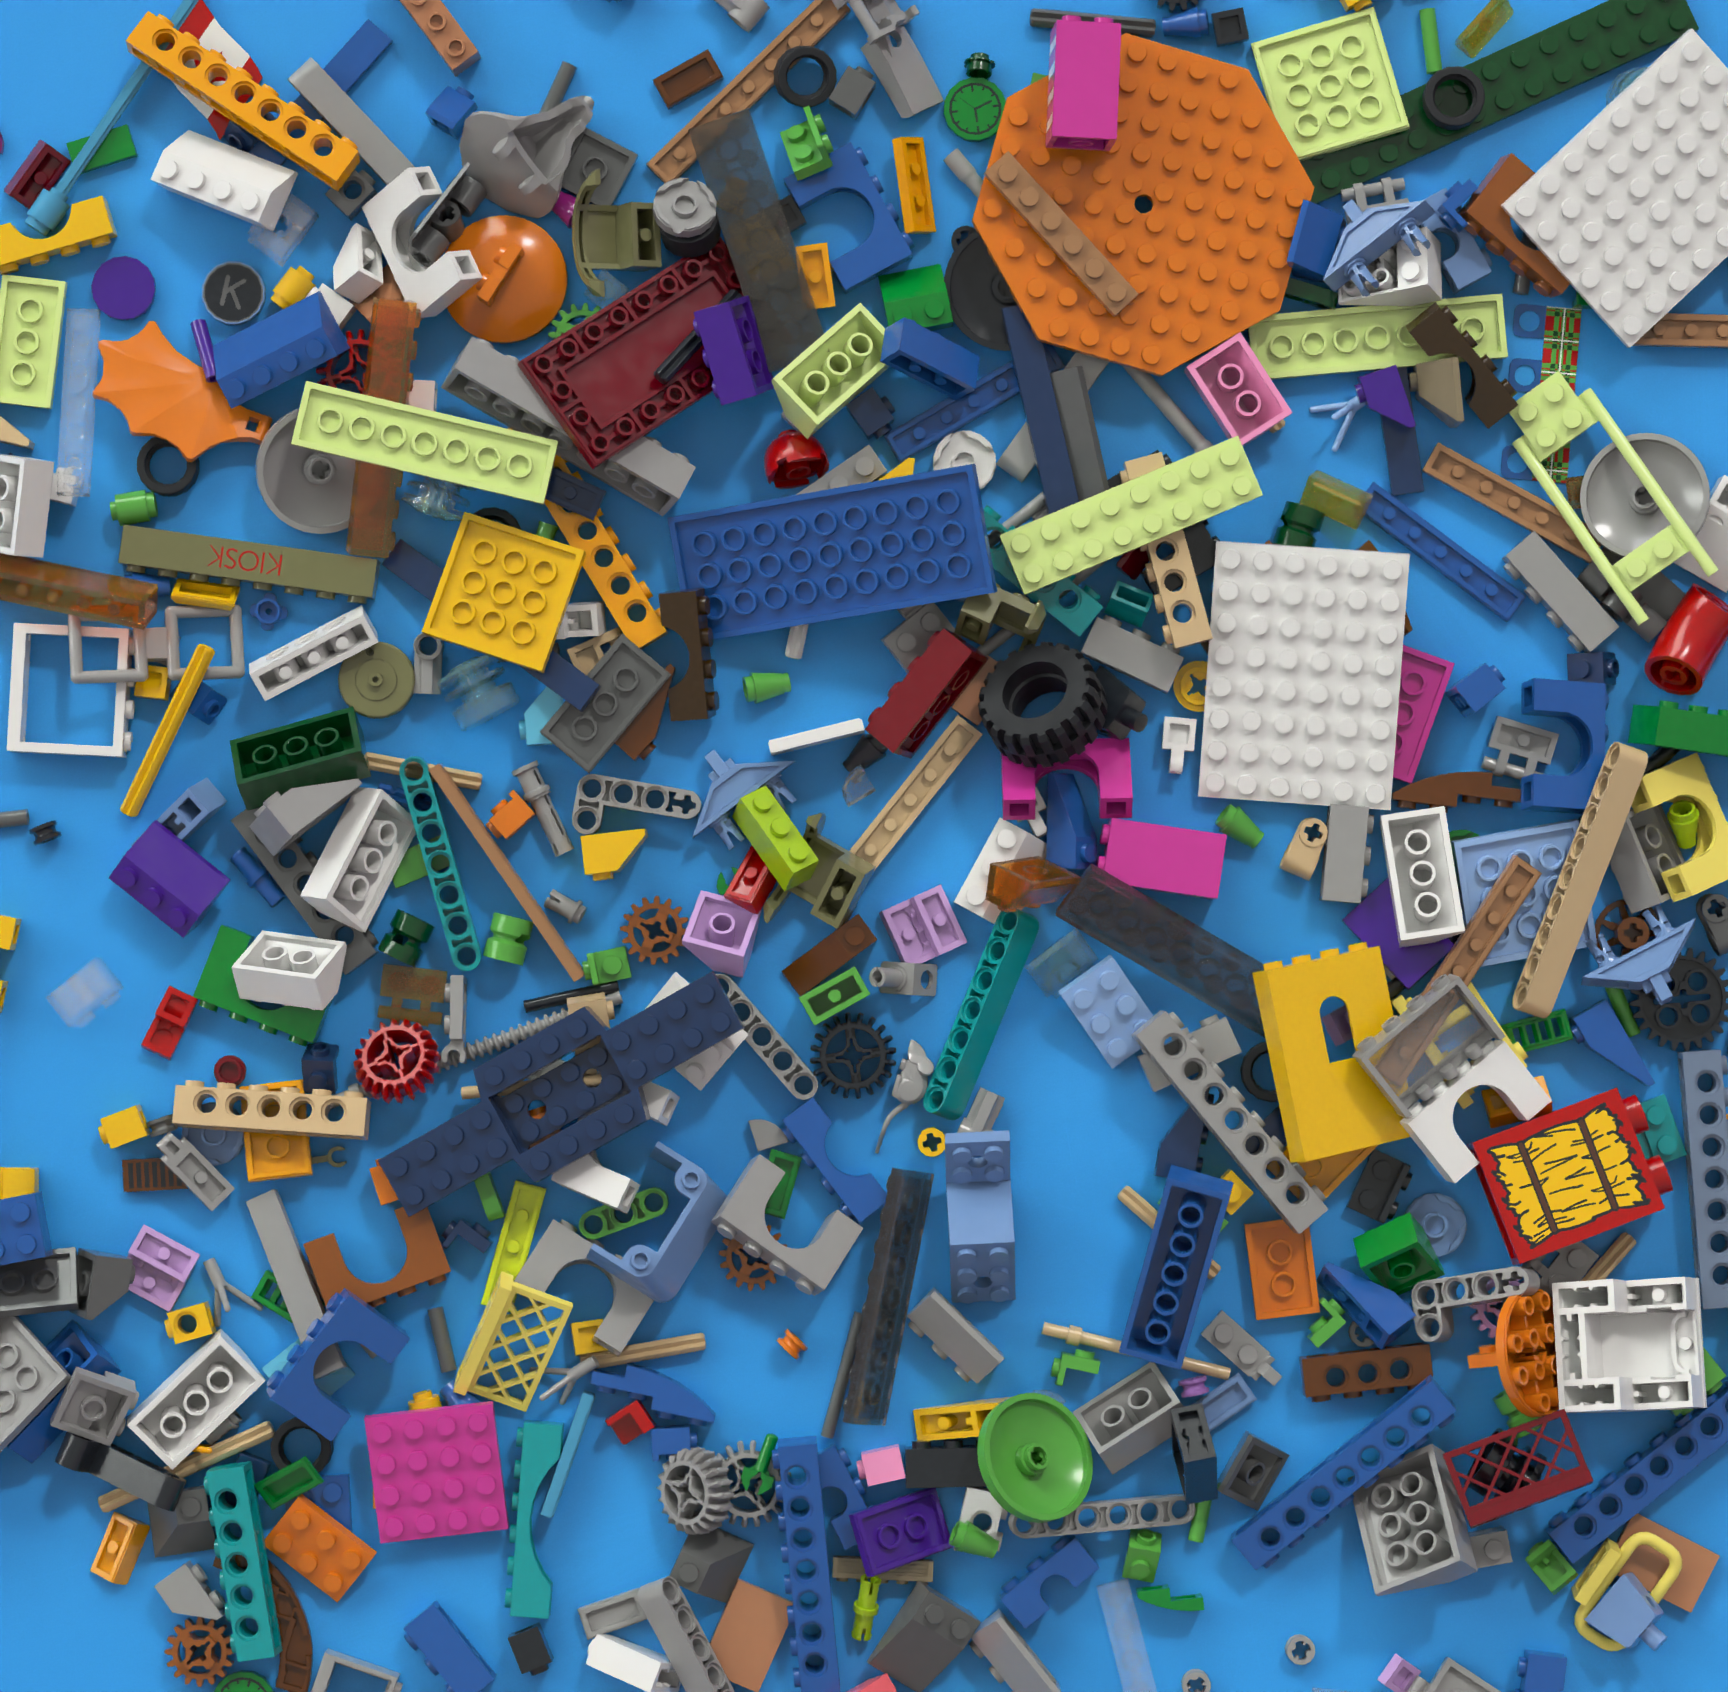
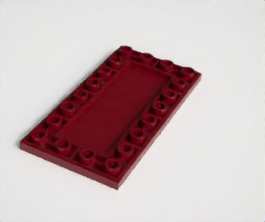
M721 237L716 246L706 254L678 260L525 357L517 364L592 470L713 392L712 381L714 379L711 369L705 365L703 360V345L667 384H661L653 375L654 371L693 331V320L695 318L693 312L717 305L731 289H735L742 296L749 295L767 356L793 339Z

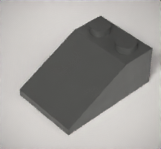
M918 1581L867 1660V1663L883 1673H887L890 1677L912 1690L922 1692L965 1648L981 1622L968 1609L923 1582Z

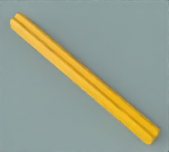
M197 645L126 794L120 811L127 816H138L215 654V650L208 645Z

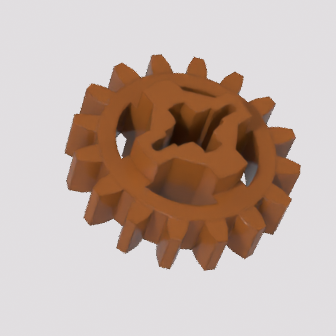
M655 896L653 903H649L647 898L644 897L642 898V907L639 908L637 905L632 904L631 907L634 914H624L623 916L629 921L628 926L620 927L621 931L628 932V937L624 938L622 942L632 944L628 953L632 955L638 951L640 953V962H643L646 957H650L651 965H656L657 958L661 957L665 964L669 963L668 954L672 953L678 957L680 956L676 949L678 945L685 947L682 945V935L685 934L686 929H683L682 924L688 922L689 919L688 917L680 918L678 916L682 910L681 906L676 907L674 910L670 908L672 900L669 898L664 904H660L659 896ZM659 909L655 917L647 920L640 917L647 910ZM669 915L675 920L677 934L669 930L667 925ZM657 921L660 922V929L669 935V938L656 936L654 940L651 939V932L642 926V923L655 925ZM634 927L640 929L643 934L644 941L642 946L635 939ZM665 941L671 944L666 950L652 952L658 943Z
M768 1224V1225H767V1228H768V1231L770 1232V1231H771V1225ZM776 1233L772 1237L778 1241L781 1233ZM728 1238L723 1239L722 1242L728 1248L727 1250L719 1251V1255L726 1257V1261L722 1262L720 1267L730 1269L726 1276L727 1280L735 1276L738 1279L736 1287L739 1288L745 1282L748 1283V1291H752L754 1284L757 1283L764 1290L766 1280L773 1284L777 1282L774 1276L775 1272L769 1268L770 1264L768 1262L755 1261L753 1264L748 1263V1255L740 1250V1248L743 1249L744 1245L734 1238L732 1240ZM732 1252L740 1256L742 1267L739 1271L734 1266ZM759 1268L769 1271L760 1277H749L753 1270Z
M189 1617L185 1620L186 1628L179 1624L174 1628L178 1636L170 1635L167 1638V1641L173 1644V1647L167 1648L165 1654L172 1655L173 1657L167 1663V1666L177 1667L178 1670L174 1674L176 1678L184 1674L186 1676V1685L193 1679H196L197 1686L201 1687L205 1679L212 1685L216 1682L215 1674L222 1678L227 1674L223 1666L231 1667L234 1661L228 1658V1655L234 1653L231 1647L228 1646L231 1635L225 1636L223 1634L227 1628L225 1624L217 1628L215 1626L216 1620L211 1619L208 1623H205L204 1618L198 1617L196 1623H194ZM204 1630L210 1632L208 1636H197L192 1631ZM209 1641L210 1644L206 1647L205 1655L196 1657L192 1661L191 1658L195 1655L196 1647H200L202 1644L205 1645ZM218 1641L221 1646L220 1660L215 1654V1644ZM181 1642L185 1647V1659L183 1661L180 1656ZM193 1666H204L209 1671L197 1672L191 1668Z

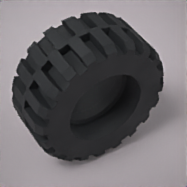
M1041 642L1040 646L1029 644L1024 646V649L1019 652L1016 650L1010 652L1006 660H1000L994 666L995 671L993 673H988L984 680L986 687H982L979 694V714L997 749L1003 756H1007L1010 761L1016 764H1022L1023 762L1025 767L1037 768L1038 764H1041L1043 768L1052 767L1055 762L1060 761L1063 764L1070 761L1069 757L1074 754L1079 756L1086 750L1085 746L1088 743L1092 744L1098 736L1097 729L1101 730L1106 720L1104 717L1108 706L1105 699L1106 693L1092 665L1077 649H1070L1068 645L1057 643L1056 646L1052 642ZM1050 692H1065L1061 702L1050 712L1035 718H1021V714L1027 705L1037 697Z

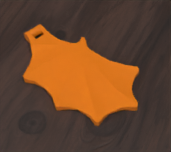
M149 321L143 330L128 340L110 341L103 339L98 342V350L104 361L103 376L93 390L92 396L94 399L107 401L121 410L127 420L132 436H154L167 440L180 451L187 462H193L207 450L221 443L252 442L260 445L271 427L273 419L269 416L249 410L241 405L231 409L218 382H207L203 368L177 352L162 334L155 321ZM249 421L258 424L255 432L246 429Z

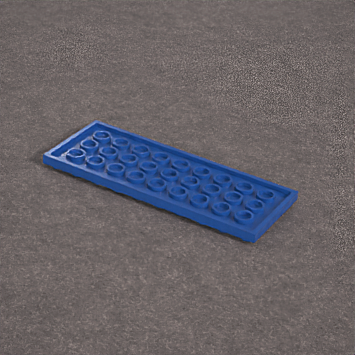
M975 464L667 518L680 590L704 588L705 596H708L710 600V613L707 615L708 628L712 629L713 640L997 592Z

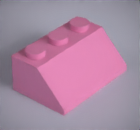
M1241 332L1194 361L1184 370L1226 437L1230 439L1239 436L1243 447L1293 413Z

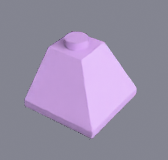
M701 890L682 939V945L710 969L743 978L752 954L761 911L759 914L751 913L722 895Z

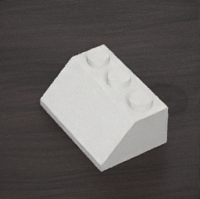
M0 454V553L43 558L54 462Z
M1000 817L954 903L994 925L998 915L1004 908L1014 907L1022 911L1046 867L1047 843Z
M262 930L232 966L239 998L256 1002L282 1004L284 1006L304 1007L312 1010H324L339 990L347 949L346 942Z

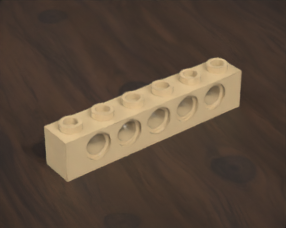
M1162 452L1125 461L1123 464L1124 470L1119 471L1122 484L1166 466ZM1183 529L1139 547L1141 552L1147 551L1150 563L1145 564V570L1149 583L1155 581L1158 594L1153 595L1157 613H1164L1167 625L1162 626L1166 645L1172 643L1173 650L1212 640L1211 629ZM1160 544L1170 545L1174 552L1173 558L1167 561L1159 559L1156 555V547ZM1177 575L1182 581L1181 589L1176 592L1169 591L1164 584L1166 576ZM1182 605L1189 609V621L1180 623L1174 619L1173 609L1176 606Z
M186 1080L185 1085L175 1086L172 1124L176 1127L368 1140L372 1102L368 1098H363L364 1093L345 1091L344 1096H332V1091L313 1089L312 1094L300 1093L299 1088L281 1087L280 1092L268 1091V1086L249 1085V1089L245 1090L236 1089V1084L224 1082L217 1083V1088L204 1087L205 1082ZM209 1097L215 1098L216 1106L214 1110L209 1113H203L201 1109L202 1102ZM238 1100H247L248 1108L246 1112L241 1115H235L233 1112L234 1104ZM270 1102H279L280 1110L278 1114L274 1117H266V1106ZM303 1104H310L312 1107L311 1115L306 1119H298L297 1109ZM335 1106L343 1107V1117L336 1122L330 1121L328 1118L329 1111Z

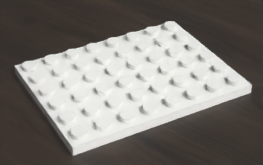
M1692 28L1688 29L1501 205L1504 211L1627 348L1633 346L1728 257V68Z
M1216 540L1210 621L1213 639L1209 640L1198 797L1323 806L1338 804L1391 810L1409 553Z

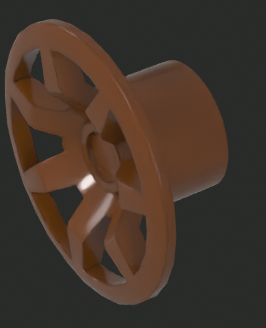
M1624 899L1613 902L1605 907L1595 923L1598 948L1601 950L1598 942L1601 924L1614 931V937L1609 939L1607 943L1610 947L1616 944L1622 947L1620 957L1629 953L1630 949H1637L1646 944L1649 937L1655 935L1652 930H1649L1642 913L1648 909L1657 919L1655 911L1651 907L1642 910L1637 917H1629L1624 906L1627 905ZM1619 907L1621 920L1618 923L1604 920L1611 910Z

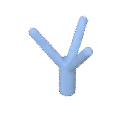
M1357 396L1347 402L1309 408L1311 413L1339 410L1332 415L1333 420H1337L1347 414L1332 446L1333 452L1338 451L1356 411L1366 405L1365 402L1360 404Z

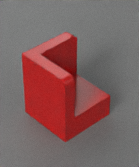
M637 1399L605 1420L606 1424L612 1427L624 1445L642 1433L645 1434L656 1425L641 1400Z

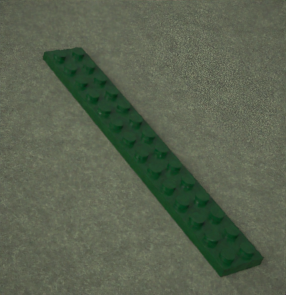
M1608 0L1464 66L1463 68L1471 70L1480 79L1485 90V102L1478 117L1470 125L1459 130L1443 129L1427 118L1422 103V94L1426 84L1400 95L1410 126L1408 130L1331 153L1314 156L1311 159L1300 162L1314 186L1311 202L1320 204L1339 195L1342 189L1352 188L1353 184L1366 183L1677 41L1688 29L1692 28L1697 32L1699 27L1686 0ZM1448 80L1437 88L1435 103L1443 114L1450 117H1458L1470 109L1472 93L1464 82Z

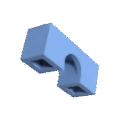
M1444 188L1423 199L1427 201L1436 213L1420 224L1418 228L1427 226L1432 233H1445L1454 241L1455 253L1451 258L1441 263V272L1453 294H1456L1487 277L1492 272L1490 269L1492 261L1485 249H1479L1474 240L1477 238V235H1472L1465 229L1460 233L1455 228L1451 231L1439 219L1441 214L1437 209L1448 199L1444 195L1448 190ZM1459 206L1456 211L1459 212L1462 207Z

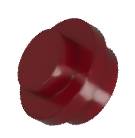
M224 1056L215 1064L214 1076L218 1082L233 1083L238 1086L246 1077L245 1063L237 1056Z

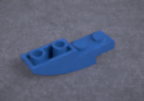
M632 1363L627 1364L625 1375L599 1369L593 1370L590 1384L597 1385V1391L615 1394L616 1389L628 1391L627 1397L643 1401L647 1400V1396H652L651 1410L657 1411L656 1416L671 1420H675L676 1415L689 1417L688 1423L699 1426H707V1422L714 1423L716 1413L704 1400L683 1384L660 1372Z

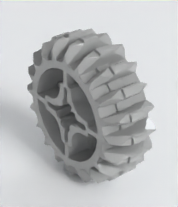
M741 1440L737 1443L738 1452H734L733 1448L727 1445L725 1449L729 1457L725 1458L721 1453H717L715 1457L723 1459L722 1467L728 1468L732 1464L738 1477L737 1483L730 1488V1491L735 1495L729 1501L739 1496H746L757 1507L756 1509H743L732 1504L733 1508L728 1510L732 1513L729 1523L734 1524L737 1516L743 1517L742 1527H747L748 1518H753L755 1527H759V1516L763 1515L768 1523L771 1522L772 1516L769 1511L772 1509L776 1514L782 1512L781 1507L776 1503L777 1501L783 1503V1500L776 1499V1490L767 1503L762 1498V1494L757 1495L762 1484L761 1472H758L757 1475L751 1478H759L757 1483L754 1484L756 1488L754 1493L749 1488L747 1491L745 1488L740 1489V1484H743L741 1475L745 1466L741 1459H758L760 1451L755 1450V1440H751L750 1450L744 1449V1443ZM771 1458L768 1467L769 1474L771 1476L774 1475L775 1481H781L780 1469L773 1468V1459Z
M701 1447L691 1448V1450L684 1448L678 1451L677 1454L670 1455L669 1461L662 1464L664 1472L658 1475L662 1483L656 1487L661 1491L662 1497L658 1501L664 1504L662 1513L669 1515L668 1523L676 1525L677 1531L690 1535L707 1534L721 1527L722 1522L729 1518L727 1511L733 1508L729 1499L735 1495L730 1491V1484L733 1481L727 1478L729 1469L722 1467L723 1459L715 1457L714 1451L705 1450V1448Z

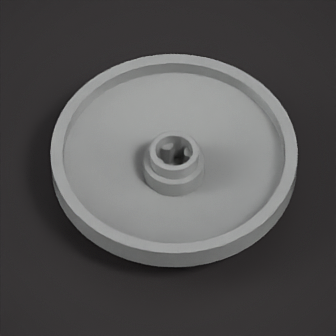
M296 409L274 423L260 444L255 467L260 494L268 508L281 521L297 530L314 534L341 531L360 521L376 503L383 486L385 467L292 445L291 441L299 409Z
M1637 433L1625 436L1696 537L1706 521L1710 507L1709 482L1701 462L1689 448L1671 437L1655 433ZM1614 442L1603 448L1591 461L1584 474L1580 489V506L1584 521L1592 536L1605 549L1623 558L1671 524Z

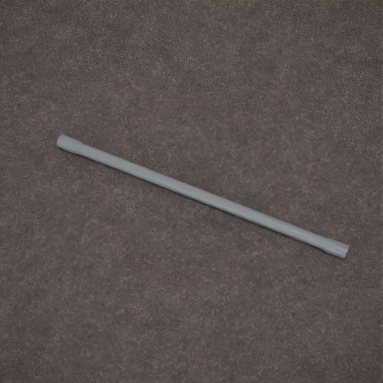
M957 148L943 161L957 178L966 184L978 198L983 180L977 174L972 164ZM1122 366L1189 443L1195 453L1214 446L1209 440L1205 439L1149 373Z

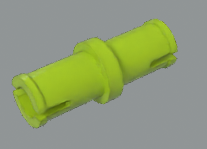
M864 1574L860 1578L858 1599L854 1601L853 1605L855 1618L851 1636L858 1641H861L862 1633L864 1634V1641L871 1639L874 1616L878 1614L879 1605L876 1602L881 1579L878 1576H873L869 1582L868 1577Z

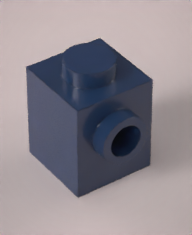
M873 387L846 405L847 411L868 440L873 436L878 440L892 430L890 424L894 422L892 413L895 412V409L886 396L880 398Z

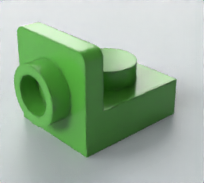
M626 946L586 954L587 961L582 962L585 979H592L593 985L632 977Z
M1324 1297L1319 1299V1303L1330 1316L1326 1319L1323 1316L1319 1317L1308 1328L1311 1333L1307 1337L1317 1348L1346 1323L1341 1317L1345 1311L1333 1298L1330 1301H1327Z

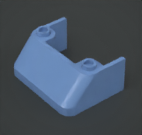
M658 1141L649 1157L676 1173L674 1185L677 1191L690 1199L657 1252L645 1245H635L628 1249L622 1260L593 1243L586 1258L654 1301L666 1303L677 1295L715 1234L717 1226L711 1223L727 1195L702 1168Z

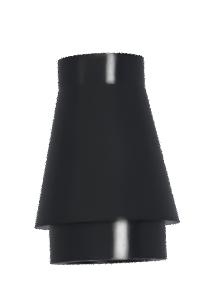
M864 733L842 764L856 777L860 772L884 758L888 748L870 733Z

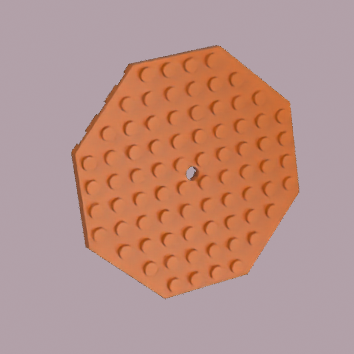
M1128 33L1121 35L1117 140L1110 151L1046 148L1049 75L1007 97L986 170L1009 151L1138 293L1135 299L1113 317L984 176L971 222L986 245L987 251L998 271L1002 274L1010 288L1009 290L1018 307L1029 322L1037 341L1161 377L1232 338L1239 332L1247 330L1280 311L1292 270L1286 260L1303 200L1311 201L1314 186L1249 69ZM1147 196L1152 203L1151 211L1147 213L1137 211L1134 205L1135 199Z

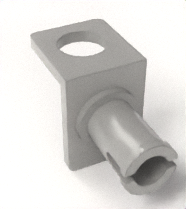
M883 961L881 967H874L871 970L869 981L873 987H880L881 993L935 996L938 966L936 964ZM924 971L929 975V983L925 989L921 985V976Z

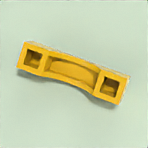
M98 196L71 204L70 216L64 228L56 235L45 239L26 237L11 223L0 225V274L7 275L19 271L18 266L31 263V266L45 264L50 261V256L61 254L62 257L72 256L80 253L81 247L91 244L93 248L110 244V239L118 236L107 200L103 196Z

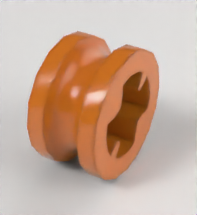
M787 1328L785 1337H779L776 1341L797 1360L800 1357L799 1352L802 1350L806 1351L808 1347Z

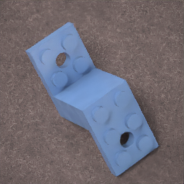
M1009 1130L944 1133L952 1303L1016 1300L1015 1238L1011 1194Z

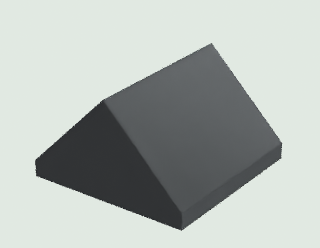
M1246 1430L1217 1480L1218 1491L1258 1511L1287 1461L1289 1454Z

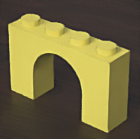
M1698 753L1691 754L1643 775L1632 803L1635 814L1663 802L1675 803L1680 800L1692 802L1699 810L1697 845L1693 855L1684 863L1661 873L1673 903L1728 880V822L1725 819L1717 795L1713 791Z

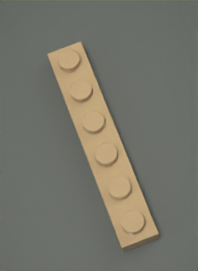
M957 715L849 851L877 868L983 734Z

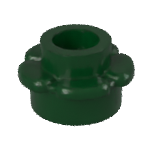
M973 53L964 61L968 77L987 79L991 77L992 69L995 68V62L990 60L989 55L985 53Z

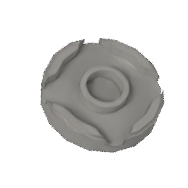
M677 178L659 187L653 201V216L656 223L665 232L676 237L689 238L700 235L711 227L716 218L717 201L713 191L704 183L698 180L697 183L689 181V178Z

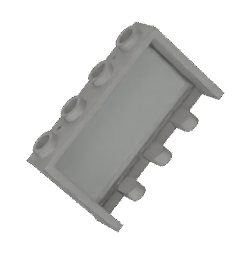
M1451 973L1449 975L1443 974L1435 979L1431 984V990L1424 996L1418 995L1410 1000L1406 1005V1011L1400 1016L1394 1015L1386 1020L1381 1026L1383 1030L1374 1037L1369 1036L1357 1045L1358 1051L1352 1055L1393 1106L1396 1113L1404 1118H1409L1412 1115L1408 1108L1419 1099L1426 1101L1434 1095L1431 1089L1443 1079L1452 1080L1459 1074L1456 1068L1468 1058L1473 1060L1479 1058L1483 1054L1481 1047L1492 1038L1502 1040L1505 1037L1504 1033L1462 979Z

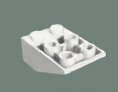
M1427 226L1419 228L1431 244L1429 249L1419 241H1416L1422 255L1414 256L1403 239H1401L1367 266L1375 280L1379 282V288L1376 290L1368 281H1365L1370 295L1362 296L1357 286L1350 279L1338 289V303L1340 305L1415 306L1442 300L1441 242Z
M1726 475L1718 478L1710 492L1708 515L1702 529L1696 536L1719 570L1708 577L1690 551L1674 562V564L1724 593L1728 591V476Z

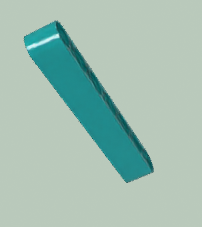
M411 756L400 765V779L453 963L460 970L471 971L480 963L482 957L480 944L432 776L429 772V766L423 758ZM410 762L419 763L423 768L422 777L417 780L407 777L405 773L406 765ZM419 793L428 794L432 799L430 809L422 811L416 808L414 804L415 796ZM428 824L437 825L441 830L440 838L436 841H428L423 835V828ZM436 855L446 856L450 862L448 870L438 872L433 869L432 858ZM449 885L455 887L458 891V899L453 903L445 902L440 895L443 887ZM460 916L466 920L467 929L465 932L457 934L450 929L449 922L453 917ZM464 947L472 948L476 953V960L471 964L462 963L458 958L460 949Z
M1006 907L998 915L924 1095L923 1105L928 1112L948 1120H956L962 1116L1037 936L1039 922L1035 916L1014 907Z

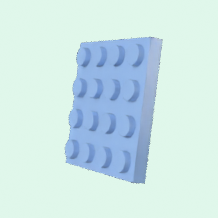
M1571 819L1451 841L1464 927L1467 926L1513 855H1517L1542 873L1481 967L1528 958L1578 829L1579 820ZM1592 909L1576 949L1586 948L1585 943L1589 939H1592L1597 945Z

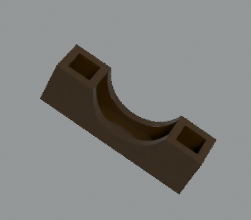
M1435 302L1405 327L1428 356L1449 353L1461 357L1469 364L1472 379L1465 401L1489 429L1518 406V403L1513 398L1517 392L1506 378L1501 382L1493 373L1498 368L1486 354L1483 357L1477 354L1473 348L1478 344L1469 332L1465 330L1463 333H1460L1454 325L1458 319L1447 305L1441 309Z
M704 588L670 590L659 593L662 626L678 633L686 643L689 651V667L686 675L677 685L668 689L671 721L709 719L715 716L716 710L719 709V695L717 691H714L713 679L716 677V663L714 659H711L710 647L713 645V632L710 627L708 628L707 615L710 613L709 597L705 596Z

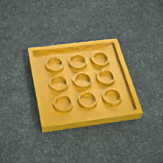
M464 512L421 632L425 635L544 673L586 552Z

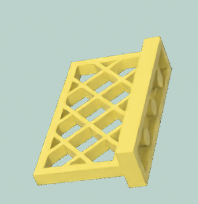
M501 1271L455 1376L453 1392L465 1396L467 1391L526 1412L570 1315L573 1303L513 1281V1275ZM515 1294L528 1297L532 1306L517 1311L513 1303ZM550 1306L563 1310L559 1318L548 1322L542 1312V1309ZM536 1312L542 1324L526 1329L521 1317ZM515 1320L521 1332L505 1337L501 1329L502 1324ZM545 1331L549 1338V1343L535 1348L530 1336ZM524 1338L530 1350L514 1355L509 1343ZM504 1346L509 1358L494 1363L489 1354L490 1351ZM534 1357L538 1365L537 1370L524 1374L518 1362ZM513 1364L518 1377L503 1382L498 1369ZM492 1372L497 1382L496 1385L490 1387L477 1384L479 1376ZM522 1383L526 1391L524 1399L521 1400L510 1396L507 1388Z

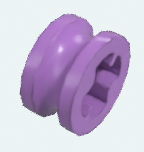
M1206 1375L1178 1381L1179 1386L1183 1387L1181 1397H1192L1210 1392L1209 1387L1204 1385V1382L1207 1380Z

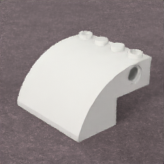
M1671 1277L1628 1281L1604 1279L1552 1283L1559 1410L1565 1409L1566 1413H1603L1707 1408L1699 1278Z

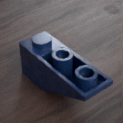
M1209 1087L1205 1091V1100L1208 1104H1213L1214 1094H1209ZM1189 1105L1159 1142L1154 1169L1155 1176L1167 1178L1171 1165L1199 1173L1202 1171L1203 1157H1198L1200 1144L1206 1145L1209 1129L1206 1125H1203L1204 1123Z

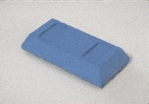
M1238 1372L1192 1405L1202 1403L1209 1430L1212 1431L1257 1400V1398Z

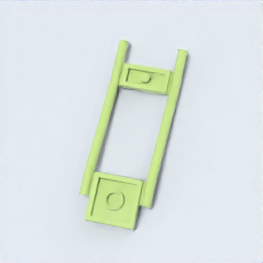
M1557 371L1516 401L1518 406L1509 413L1524 435L1515 440L1512 445L1638 626L1647 621L1649 617L1631 592L1684 556L1687 552H1691L1708 577L1719 570L1591 388L1585 390L1577 397L1560 371ZM1598 421L1671 524L1614 565H1611L1541 464L1542 461L1567 445Z

